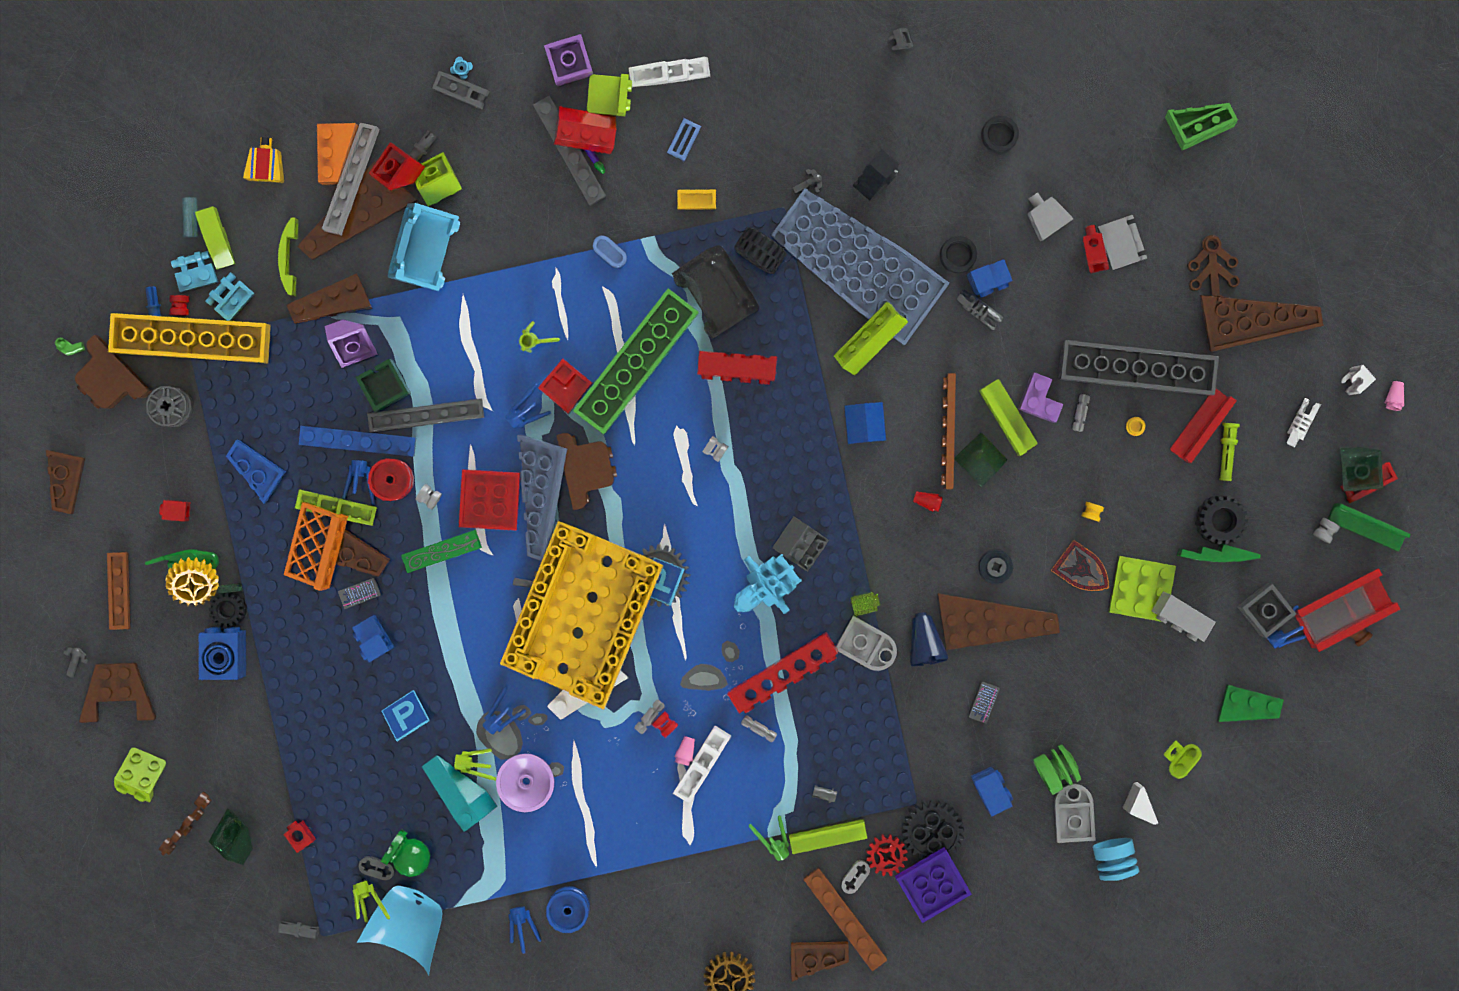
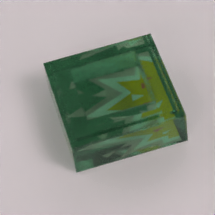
M240 583L220 585L218 587V593L242 591Z

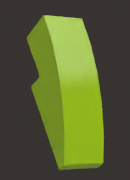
M209 207L195 212L216 269L234 265V257L225 228L222 227L217 208Z

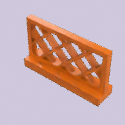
M302 502L284 575L314 586V589L319 591L329 589L348 516L336 514ZM307 509L312 510L315 516L310 521H308L305 515ZM324 515L331 517L330 525L327 527L324 526L321 517ZM315 520H317L321 528L316 533H314L310 525ZM306 526L310 536L304 539L301 529ZM323 532L326 540L323 545H320L316 535ZM312 538L316 548L309 551L305 542ZM300 544L306 553L301 557L296 552L297 546ZM318 550L321 559L320 562L315 563L311 554ZM306 556L312 565L307 569L304 568L301 559ZM296 562L301 570L298 574L291 572L292 564ZM314 569L316 573L315 581L309 578L307 571Z

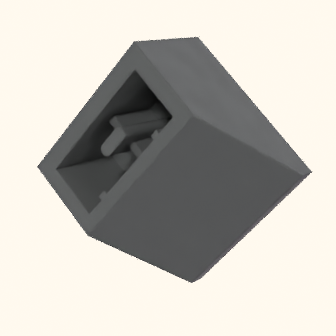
M793 516L772 548L808 572L829 540Z

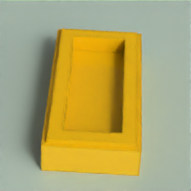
M677 190L678 210H716V190Z

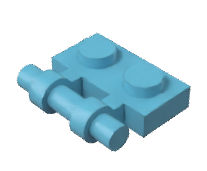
M209 251L194 252V255L187 257L183 255L171 261L173 268L181 267L182 272L175 273L181 293L218 283L214 265L212 263L205 265L204 260L211 258ZM197 262L198 267L188 268L187 264Z
M231 272L226 278L223 277L220 280V285L209 293L210 296L205 301L210 306L217 301L219 304L214 310L227 321H232L255 295L241 281H238L234 286L232 281L236 276ZM228 288L230 292L222 298L220 295Z

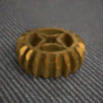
M723 952V958L716 955L717 962L711 959L709 962L711 966H706L705 968L710 972L704 973V978L708 979L704 981V985L709 986L707 991H723L716 984L725 985L729 991H735V983L741 981V978H745V982L736 991L753 990V985L750 983H755V978L751 977L755 975V971L750 970L752 968L751 963L746 964V957L740 960V953L735 958L734 952H730V957H727L726 952ZM730 964L739 966L743 972L732 970ZM724 965V973L718 975L717 978H713L716 970ZM727 970L729 971V974H731L732 977V986L730 985V981L726 979Z

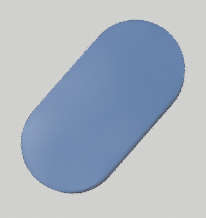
M598 236L594 240V251L614 268H621L626 264V253L607 236Z

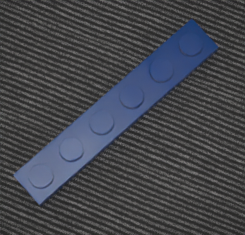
M300 426L299 445L414 457L416 438Z

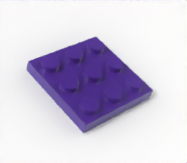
M945 847L895 875L896 880L922 923L972 895Z

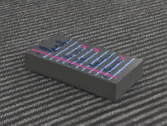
M375 577L338 591L344 609L381 596Z
M981 681L968 717L987 724L1000 688Z

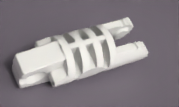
M1304 399L1287 432L1290 434L1287 441L1288 445L1295 447L1299 439H1304L1320 404L1316 403L1312 407L1310 414L1307 415L1304 412L1308 407L1309 399Z

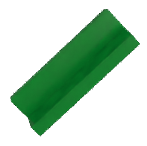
M1334 503L1328 520L1338 526L1395 551H1399L1405 537L1409 538L1411 535L1340 503Z

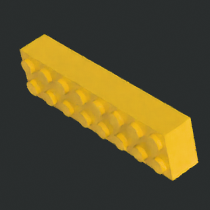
M111 313L108 352L268 363L271 325L253 322Z

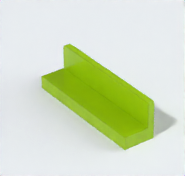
M886 302L834 357L842 368L856 375L908 323L907 319L901 316L889 302Z
M999 379L979 390L1018 456L1025 454L1029 449L1038 444Z
M863 819L788 834L792 854L868 839Z

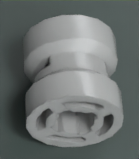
M712 436L702 452L706 455L710 454L715 461L719 462L729 446L719 443L718 439Z
M425 484L415 500L425 503L429 509L433 510L440 500L442 493L433 491L429 485Z
M1322 518L1320 527L1314 531L1313 535L1330 544L1333 540V534L1340 527L1334 522Z

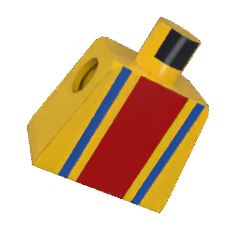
M261 137L260 148H250L243 176L244 179L248 181L284 183L281 152L278 149H272V138Z

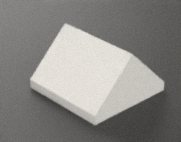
M1138 782L1133 783L1123 809L1129 814L1154 825L1158 824L1145 788Z

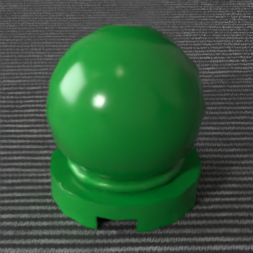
M401 829L391 843L392 846H390L380 862L385 865L393 862L395 869L401 875L407 877L418 876L429 866V849L420 840L407 839L406 835L408 832Z

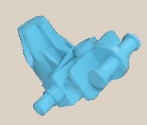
M783 554L777 558H770L765 564L763 563L760 566L750 556L745 558L744 561L751 571L747 575V580L750 584L736 594L734 608L737 612H749L763 601L767 606L770 607L775 604L783 614L787 613L790 609L782 597L792 592L796 585L802 581L793 571V565L787 563Z

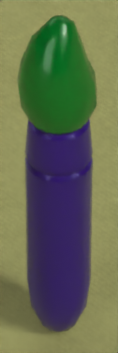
M585 150L594 167L604 174L605 167L599 161L596 153Z

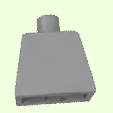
M1036 193L1029 198L1034 209L1028 213V217L1040 242L1073 220L1072 216L1053 197L1044 202L1039 193Z

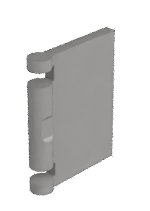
M1133 215L1098 226L1099 232L1103 236L1105 250L1112 270L1147 259V255L1138 257L1137 254L1144 251V247L1136 223L1127 224V221L1134 219Z

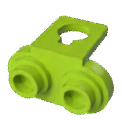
M1174 741L1164 753V756L1171 762L1169 767L1171 775L1178 779L1184 778L1202 756L1200 748L1194 744L1183 747L1179 742ZM1176 748L1177 752L1171 755L1172 750Z

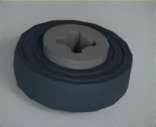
M991 550L981 557L978 568L984 580L989 583L1000 584L1010 578L1013 572V562L1007 553L1001 550Z

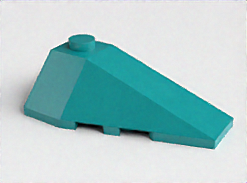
M435 756L422 766L441 799L464 832L497 807V804L487 790L474 783L472 779L463 775L458 770H455L454 766L440 756Z

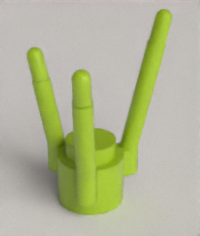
M534 321L526 329L522 330L523 335L519 339L521 350L529 353L532 352L530 348L535 347L537 344L560 341V338L538 339L534 333H529L535 324Z
M492 749L470 752L462 751V755H456L455 770H461V773H469L496 781L497 777L471 770L472 767L491 768V765L472 763V757L469 756L492 752Z
M368 881L352 885L357 919H360V900L365 923L368 922L364 898L370 896L369 892H371L388 920L390 919L387 910L374 890L373 884L368 885Z

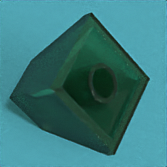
M979 433L954 458L979 486H983L1007 461L1006 457L982 433Z
M1364 447L1340 448L1344 491L1384 489L1381 450Z
M227 809L208 842L225 860L244 865L253 849L249 830L230 809Z

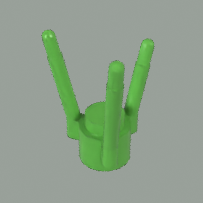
M780 815L777 818L783 841H774L770 837L771 846L752 824H749V828L766 846L770 854L774 855L776 860L780 861L788 857L789 851L787 847H789V843Z

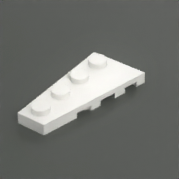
M621 670L614 686L628 678ZM562 690L547 707L561 720L588 702L569 695V692Z

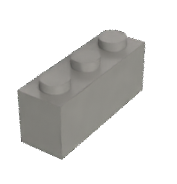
M1164 591L1152 609V612L1157 614L1156 618L1165 624L1167 621L1172 623L1171 628L1180 633L1182 630L1187 632L1186 637L1195 642L1197 639L1205 642L1216 623Z

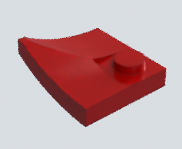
M562 359L538 389L569 415L593 383Z

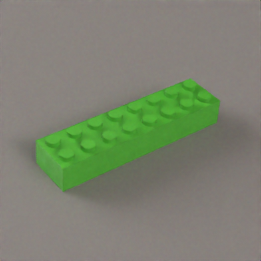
M668 288L573 411L605 435L698 316L699 312Z

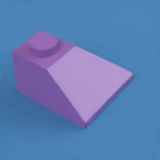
M340 320L325 326L327 341L341 368L378 355L364 325Z

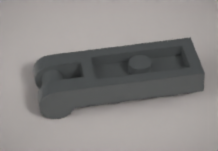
M442 71L438 72L432 87L437 92L483 110L485 105L483 103L485 97L489 95L488 90ZM473 92L478 93L476 100L471 98Z

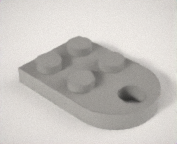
M852 616L836 645L838 652L875 671L890 667L897 655L896 644L889 635L855 616ZM885 650L891 653V658L888 661H883L880 658L881 653Z
M1080 784L1064 785L1063 790L1056 793L1054 798L1056 842L1096 841L1094 804L1091 793ZM1072 788L1078 790V796L1074 799L1068 796V792Z

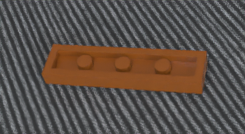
M128 552L107 553L109 630L130 629Z

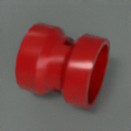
M170 295L169 302L172 307L169 309V315L189 316V309L187 308L189 296Z
M666 711L652 723L655 729L661 731V735L664 738L678 726L675 721L669 718V714Z

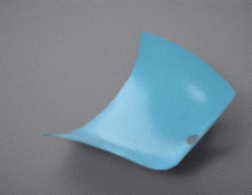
M395 886L381 901L390 919L388 920L378 905L357 943H379L403 952L420 963L429 976L442 921V908L438 903L418 890ZM414 893H418L424 898H420L416 896ZM416 900L421 901L422 904L417 905Z

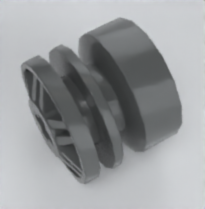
M161 386L153 390L148 396L146 411L150 419L158 425L180 427L192 418L194 401L191 395L183 389ZM167 403H170L171 407H169L168 410L165 409Z

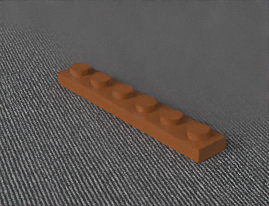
M948 373L946 378H943L942 384L943 389H946V397L942 398V408H945V416H942V428H945V435H942L941 445L945 447V454L941 455V466H944V474H941V485H944V489H954L956 374Z
M818 867L803 878L869 968L874 971L886 962V956Z

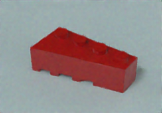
M699 351L697 374L701 375V379L713 380V376L721 377L720 381H732V378L740 379L739 382L751 383V380H759V384L770 385V381H775L777 356L765 358V356L761 355L746 356L744 354Z

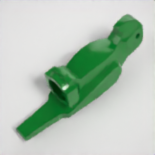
M188 549L146 561L145 565L168 560L167 565L169 569L172 568L174 562L179 564L180 559L186 561L189 557L194 561L197 557L199 562L205 560V565L211 563L212 569H217L219 559L217 554L213 552Z

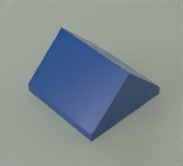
M883 402L844 406L848 444L886 440Z

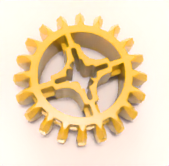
M188 557L186 561L180 559L179 564L174 562L172 568H169L165 579L166 589H168L169 595H173V600L179 599L180 604L186 602L187 606L190 603H194L197 606L198 602L204 605L205 600L210 601L212 596H215L216 590L219 587V577L216 575V569H212L211 563L205 565V560L199 562L197 557L194 561Z

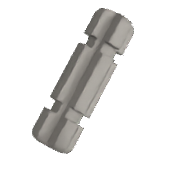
M1079 395L1078 402L1080 403L1077 404L1074 418L1076 421L1072 427L1074 431H1083V421L1086 419L1087 404L1090 401L1089 395Z
M656 700L653 703V708L650 707L641 718L642 721L635 725V729L643 734L648 729L646 727L653 723L659 715L658 712H662L665 705L660 700Z
M747 715L741 721L743 726L749 727L750 730L762 737L765 736L770 742H773L777 736L776 732L768 730V727L756 720L753 721Z

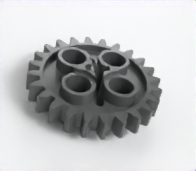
M657 544L656 550L650 545L649 552L643 548V556L650 559L655 557L684 569L675 596L682 598L680 591L687 592L683 586L684 584H690L685 579L691 576V574L685 572L690 567L683 565L687 560H680L682 553L675 555V548H672L669 552L668 545H665L663 550L660 544ZM675 596L672 601L673 603H676ZM650 597V606H654L655 602H657L658 607L662 606V602Z

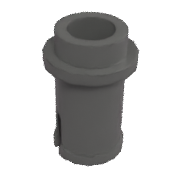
M815 785L812 797L827 800L831 803L835 802L837 791L834 788L830 790Z

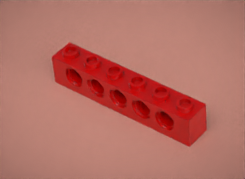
M825 632L728 691L727 695L739 713L742 711L747 713L755 708L754 704L757 702L764 703L771 698L770 694L775 691L780 693L788 688L786 685L793 681L795 684L804 678L803 675L808 671L812 674L820 669L819 665L826 661L828 664L835 660L838 650L828 633ZM813 650H820L822 657L819 659L813 658L811 655ZM796 660H803L806 666L803 669L797 668L795 666ZM782 669L787 670L789 677L786 679L781 678L779 671ZM763 680H770L773 686L769 689L765 688L762 685ZM749 689L754 690L756 697H747L746 691Z

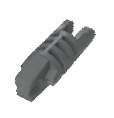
M965 290L958 295L957 300L963 304V308L990 329L994 330L997 325L986 316L987 314L998 322L1002 321L1003 316L976 295H971Z

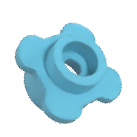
M457 57L450 68V72L460 76V79L465 80L468 77L469 70L473 69V65L471 62L463 60L462 57Z

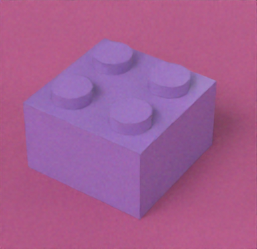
M581 34L544 45L557 87L590 77L593 74Z

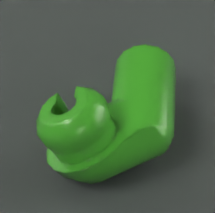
M57 338L55 340L56 348L65 355H73L85 351L82 342L71 344L64 338Z

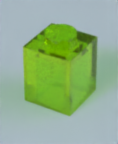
M873 591L850 596L855 616L878 611L877 606H880L878 595H874Z

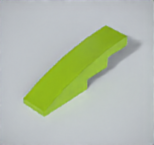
M298 489L294 507L300 510L302 502H306L336 514L347 515V521L373 526L377 509L375 506Z

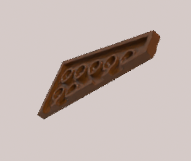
M374 161L363 174L342 235L322 230L326 218L325 215L297 247L314 260L337 245L348 241L353 236L380 223L392 214L403 210L408 203H415L418 200L404 187L389 190L368 174L376 163Z
M937 593L946 650L1060 633L1058 615L1056 613Z

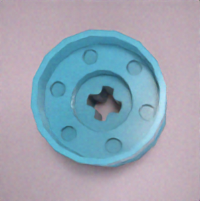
M1131 838L1106 840L1093 846L1095 859L1105 861L1097 865V869L1101 871L1098 874L1100 880H1122L1139 873V867L1135 865L1137 859L1128 857L1135 853Z

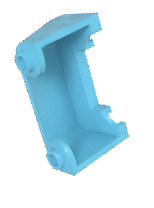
M408 203L403 214L390 262L388 278L439 291L445 281V277L442 276L440 271L450 235H453L459 229V216L417 203Z

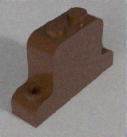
M93 335L88 340L86 345L87 352L92 356V359L77 372L75 381L78 384V390L84 395L88 394L92 398L90 400L96 408L112 409L127 394L136 400L137 398H146L152 392L151 388L117 353L108 352L109 345L100 336Z
M568 433L556 435L558 445L567 448L564 472L573 510L581 509L587 503H590L589 491L609 487L614 483V477H618L616 466L611 465L610 459L613 458L612 448L607 447L601 441L577 446L575 435Z

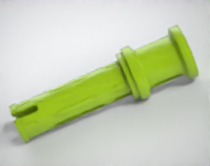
M1222 423V426H1224L1223 438L1221 439L1223 452L1219 480L1232 481L1234 449L1238 443L1236 439L1237 428L1240 427V424Z

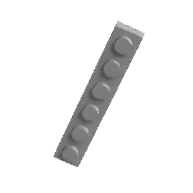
M364 123L359 124L322 226V230L338 235L343 233L380 130L377 126Z

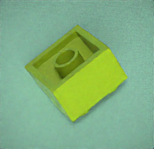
M444 152L421 163L425 168L415 181V184L427 206L436 204L462 189Z

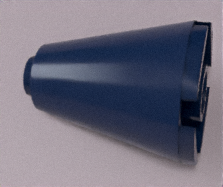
M926 612L915 614V618L912 619L911 666L932 665L947 661L948 654L932 617L927 615Z

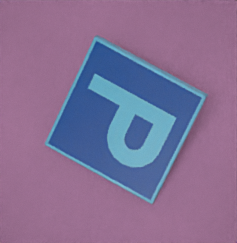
M654 557L653 560L662 564L663 567L651 598L671 605L684 569Z
M414 690L382 710L397 742L430 721Z

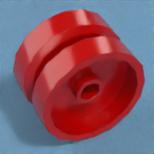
M387 458L378 461L372 466L368 475V484L376 497L386 501H396L403 499L410 493L414 485V475L407 463L399 459ZM388 477H393L394 479L391 484L388 481Z

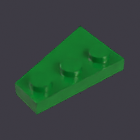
M1227 684L1217 721L1279 718L1284 700Z

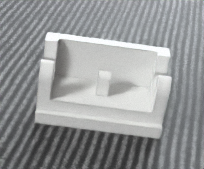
M1364 365L1351 367L1349 369L1350 372L1342 378L1341 383H1345L1350 379L1352 385L1348 387L1346 392L1349 395L1363 392L1376 379Z

